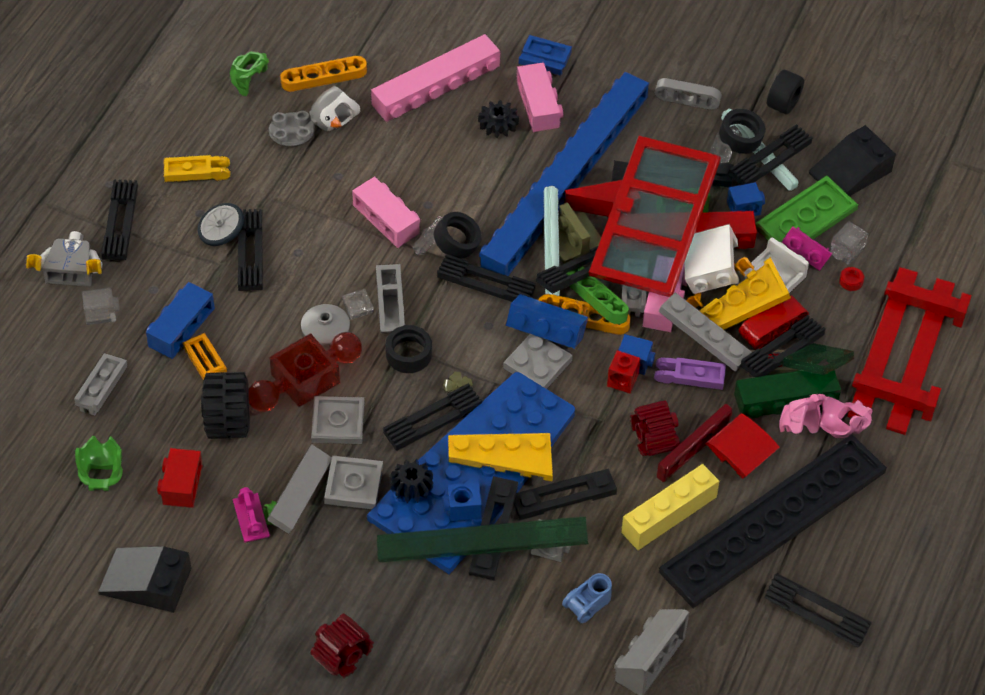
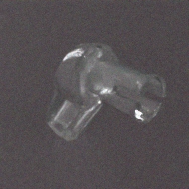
M735 125L730 127L733 133L742 137L741 132ZM718 132L710 153L720 156V163H726L730 160L732 151L729 145L722 143Z

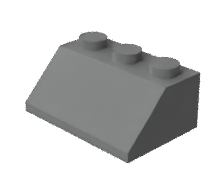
M660 609L654 617L650 616L643 626L644 631L640 637L636 635L632 639L626 656L621 655L614 666L616 670L615 681L637 695H644L684 641L689 612L685 609Z

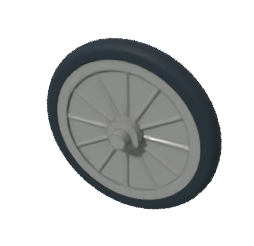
M221 203L210 208L202 216L198 224V236L201 241L210 246H220L233 240L239 234L244 224L242 210L232 203Z

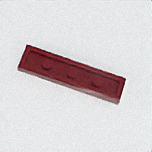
M725 403L658 463L657 478L662 482L667 481L707 445L706 443L730 423L732 408Z

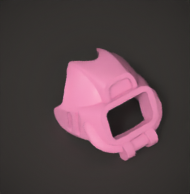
M812 394L810 398L789 402V405H785L780 418V432H784L786 427L787 432L792 431L794 434H799L803 430V425H805L811 433H817L820 430L821 421L820 404L826 401V396L824 394Z
M827 396L826 401L821 403L823 411L820 427L835 438H846L852 433L860 434L871 424V414L873 411L871 408L865 407L859 400L855 403H842L837 399ZM852 410L859 416H853L849 426L841 419L848 411Z

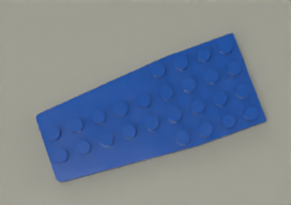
M520 372L513 373L482 401V404L471 411L418 460L419 465L426 463L428 470L433 472V489L429 491L428 497H420L418 503L414 499H410L406 503L405 497L397 499L396 493L390 489L377 503L376 507L367 514V520L447 574H450L476 545L493 476L518 481L516 493L519 492L529 477L520 476L519 472L506 470L504 473L495 471V468L483 466L478 468L449 462L448 435L550 433L552 447L574 418L575 407ZM479 483L482 504L481 519L450 521L449 511L444 512L443 496H448V485ZM494 505L488 530L502 515L503 505Z

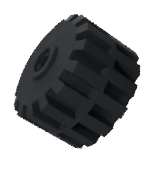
M245 372L205 374L201 395V412L204 430L208 439L247 438L250 427L248 378Z

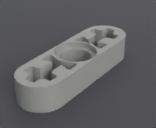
M668 78L658 80L655 88V95L661 100L705 109L718 108L722 96L721 92L714 87ZM683 92H690L693 96H687Z

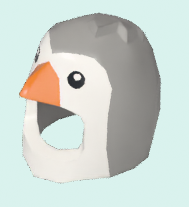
M333 86L324 91L315 100L310 110V118L314 125H317L322 130L332 131L342 127L358 115L360 106L341 89Z

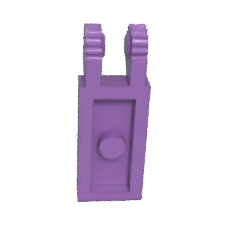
M661 357L656 361V367L661 369L655 371L654 379L658 382L666 384L673 382L676 384L723 390L725 364Z

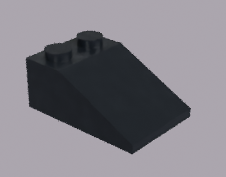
M864 125L848 134L809 170V174L817 182L828 176L848 196H851L891 173L896 153Z
M165 546L116 548L98 593L99 595L174 613L192 569L189 552Z

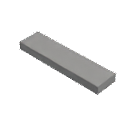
M311 444L267 520L289 534L328 468L332 457Z

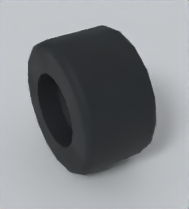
M786 69L780 71L769 90L767 106L783 114H789L800 98L804 87V77Z

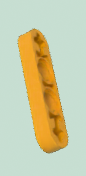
M351 56L287 69L280 75L281 87L285 91L291 92L358 79L366 75L367 62L361 56ZM332 69H339L341 72H339L338 74H331L329 71ZM311 73L319 75L317 78L312 79L307 77Z
M545 294L538 299L557 307L561 306V308L566 310L569 308L578 310V314L588 317L586 328L616 335L625 334L630 329L629 314L627 321L619 325L606 322L603 316L602 319L597 321L590 319L589 316L591 314L600 313L584 301L553 294Z

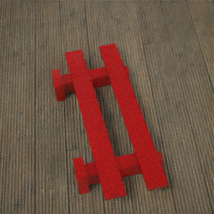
M899 267L894 281H888L884 295L889 296L865 367L861 374H855L852 387L857 389L852 403L859 400L865 407L872 408L875 397L894 403L886 429L905 435L914 409L923 412L921 419L930 422L932 420L941 388L931 386L930 392L921 390V386L944 316L954 318L952 325L962 328L972 295L962 292L960 299L952 297L955 283L936 278L933 290L915 286L914 283L918 272ZM911 305L926 311L902 382L899 383L882 378L906 306ZM850 410L847 417L852 418L855 415H859Z

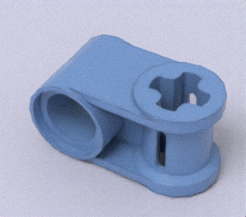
M594 574L578 588L568 593L562 605L565 608H570L576 614L577 620L580 623L587 622L596 612L610 602L612 591L610 578L605 574ZM601 588V589H604L605 591H603V592H597V591H595V589Z

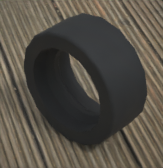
M734 109L725 115L720 126L719 136L724 146L731 151L748 154L754 152L760 146L766 128L761 117L753 111ZM730 125H744L752 130L755 137H740L733 133Z
M449 212L444 215L434 229V240L439 249L445 254L460 259L470 256L482 240L479 225L473 218L461 212ZM451 226L462 231L467 237L468 244L459 243L454 240L448 233L447 227Z
M415 325L400 326L391 331L386 338V359L395 370L402 373H415L421 371L430 363L432 359V340L423 328ZM414 341L423 346V352L414 357H403L398 355L394 348L399 343Z

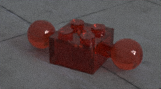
M351 332L339 333L333 338L330 349L326 351L310 333L273 354L269 359L271 375L275 378V381L258 380L249 387L250 406L260 412L270 411L277 405L279 395L286 391L297 406L300 407L314 399V396H319L340 384L339 365L336 362L347 364L357 360L362 352L360 339Z

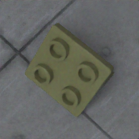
M568 203L559 206V258L563 263H567L589 253L590 249L598 246L601 236L584 212L575 214Z

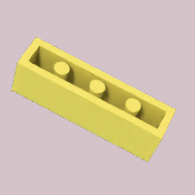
M701 464L623 516L621 533L637 550H640L717 498L719 480L704 464Z

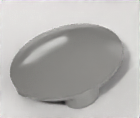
M306 111L285 114L276 113L273 115V121L269 126V135L272 140L285 146L303 144L313 136L315 131L314 123Z

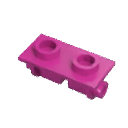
M792 226L782 240V243L796 254L803 256L810 265L820 271L832 255L828 251L829 248H825L815 240H812L811 237L800 231L799 227L796 229Z
M248 487L240 489L238 498H234L233 503L244 543L270 537L258 493L253 494V491Z

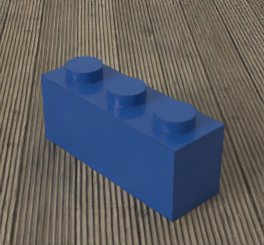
M190 282L183 289L178 290L174 300L165 306L157 320L148 326L146 330L148 347L173 359L183 347L182 342L189 340L215 309L213 294Z
M519 294L510 305L506 326L575 349L583 339L588 317Z

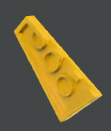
M770 257L764 261L765 265L757 271L752 270L746 275L747 278L737 286L735 284L727 289V293L720 299L715 298L699 311L725 330L791 297Z
M550 433L448 435L449 462L478 468L487 466L495 468V471L504 473L506 470L519 472L520 476L531 477V475L543 477V480L552 481L553 479Z

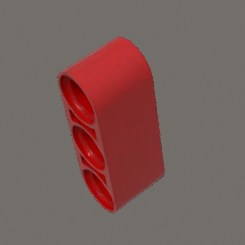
M790 295V299L746 320L739 328L740 335L755 350L761 349L791 329L793 324L805 316H809V312L794 296Z

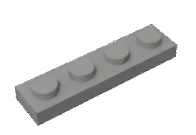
M674 293L661 305L658 311L735 372L740 368L741 360L752 353L677 293Z

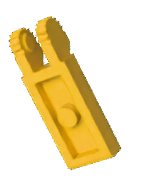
M211 155L165 158L164 180L165 182L212 178L215 180H227L230 177V170L227 168L230 166V160L225 156Z

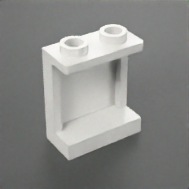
M730 224L694 234L685 260V280L693 294L739 282V278L734 270L733 248L738 247V239Z
M772 237L768 240L767 248L751 262L754 266L753 270L757 271L765 265L764 261L771 257L789 293L806 278L809 262L803 256L796 254L787 248L785 244L778 242ZM748 268L744 272L745 276H742L739 271H735L739 278V282L735 283L736 286L747 278L746 275L752 271V268Z

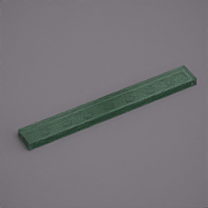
M586 517L382 534L377 535L378 562L588 544Z

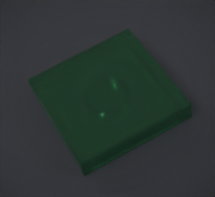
M813 343L785 357L784 366L825 375L854 359V351Z

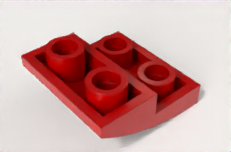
M742 413L706 443L721 462L726 460L742 479L780 448L759 425Z

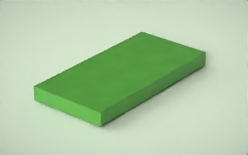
M825 176L756 222L755 225L756 229L767 240L772 237L778 242H782L792 226L796 229L799 227L800 231L813 240L858 210V204L828 176Z

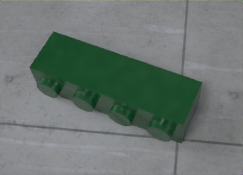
M827 366L736 380L734 396L740 414L742 413L748 418H758L770 414L780 415L784 406L789 405V402L810 398L812 394H824L826 397L829 396L839 400L841 388L834 367Z

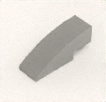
M400 264L376 265L381 333H390L397 327L405 325Z

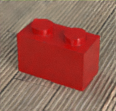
M170 448L168 458L163 460L162 472L164 477L159 479L157 493L161 495L163 505L194 507L203 466L201 451Z

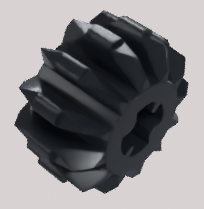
M406 459L404 465L396 464L395 471H392L390 474V488L392 492L396 493L397 499L405 497L406 503L410 499H414L418 503L420 497L427 498L429 491L433 489L432 470H428L426 463L419 465L417 459L413 463H409Z

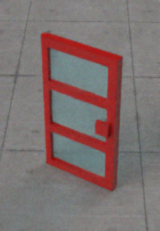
M638 136L591 264L589 275L671 297L674 294L721 157Z

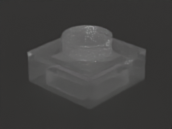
M365 289L342 296V302L351 320L374 313L373 305Z

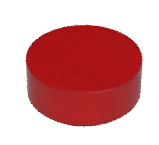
M847 267L842 270L839 283L844 289L857 291L863 286L864 274L860 269Z

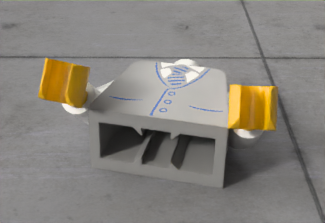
M76 231L71 232L68 239H56L52 247H49L41 255H27L26 260L27 269L34 267L36 271H40L41 268L43 269L45 283L90 287L92 284V273L102 274L101 268L103 264L97 252L91 250L90 243L83 240V234Z

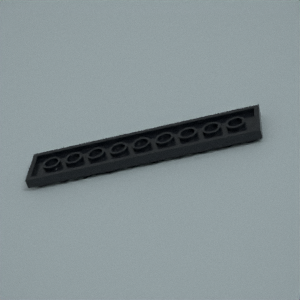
M851 434L659 567V573L692 608H695L886 472L887 467Z

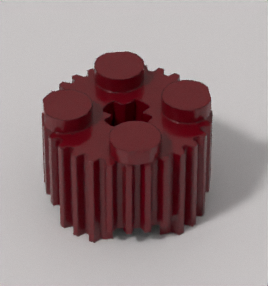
M666 400L635 408V414L630 415L632 431H636L638 440L641 442V444H637V447L642 456H652L672 451L680 445L679 438L675 434L676 431L674 429L679 425L675 412L670 413Z
M343 613L331 625L323 624L315 633L317 642L314 643L315 646L311 649L310 654L333 676L341 675L345 678L354 673L357 669L354 665L359 662L363 654L368 656L372 651L374 642L362 627Z

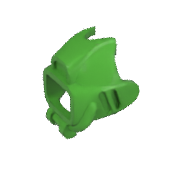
M248 52L246 55L238 56L233 61L230 69L231 83L238 89L241 95H248L252 75L266 72L268 69L269 60L265 53ZM254 64L250 69H245L248 65Z
M92 436L81 449L76 448L75 458L78 477L82 483L89 486V491H94L95 489L109 491V486L116 484L121 479L123 472L121 467L122 449L111 436L106 443H100L95 436ZM90 469L113 470L109 479H93L88 476Z

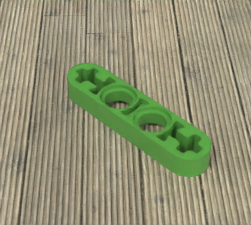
M581 266V267H579V268H577V269H575V270H572V271H570V272H568V273H566V274L569 276V275H571V274H573V273H576V272H578V271L584 269V267ZM589 276L569 286L609 322L622 324L627 321L629 311L627 304L597 278Z

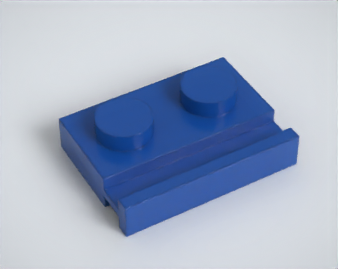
M529 35L522 54L519 56V64L525 66L544 62L546 71L561 76L572 53V46Z

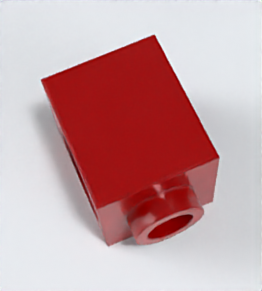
M617 350L608 370L607 386L630 394L639 375L640 357Z

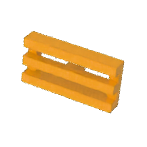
M205 333L182 342L184 350L203 380L206 373L227 372L225 364ZM198 342H203L217 367H213ZM191 345H193L196 351L198 352L202 361L206 365L208 371H206L203 365L201 364L200 360L191 348Z

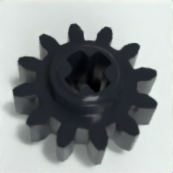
M499 100L498 104L494 105L490 101L489 108L486 106L481 107V113H478V122H480L481 130L486 129V135L495 133V137L498 138L499 134L503 133L507 137L508 130L511 132L516 131V125H519V116L517 115V108L511 109L510 102L502 105V101Z

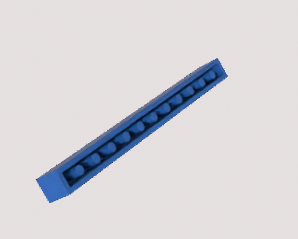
M627 72L620 79L617 78L614 81L609 93H605L602 96L600 104L597 108L594 107L591 110L586 122H582L574 137H570L567 140L563 151L555 155L551 166L546 167L539 181L532 184L528 195L520 199L513 213L508 214L501 229H496L489 244H485L479 253L481 268L506 276L510 275L542 234V228L544 227V188L555 186L558 189L559 212V206L564 204L565 190L577 188L645 102L648 96V82Z

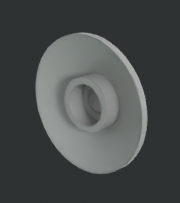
M321 304L310 308L301 320V330L304 336L309 341L319 345H331L341 341L347 335L350 328V320L347 313L340 307L331 304Z

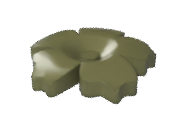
M456 371L449 376L450 380L445 379L443 383L445 392H452L468 383L470 387L473 385L472 379L466 376L462 377L461 372Z

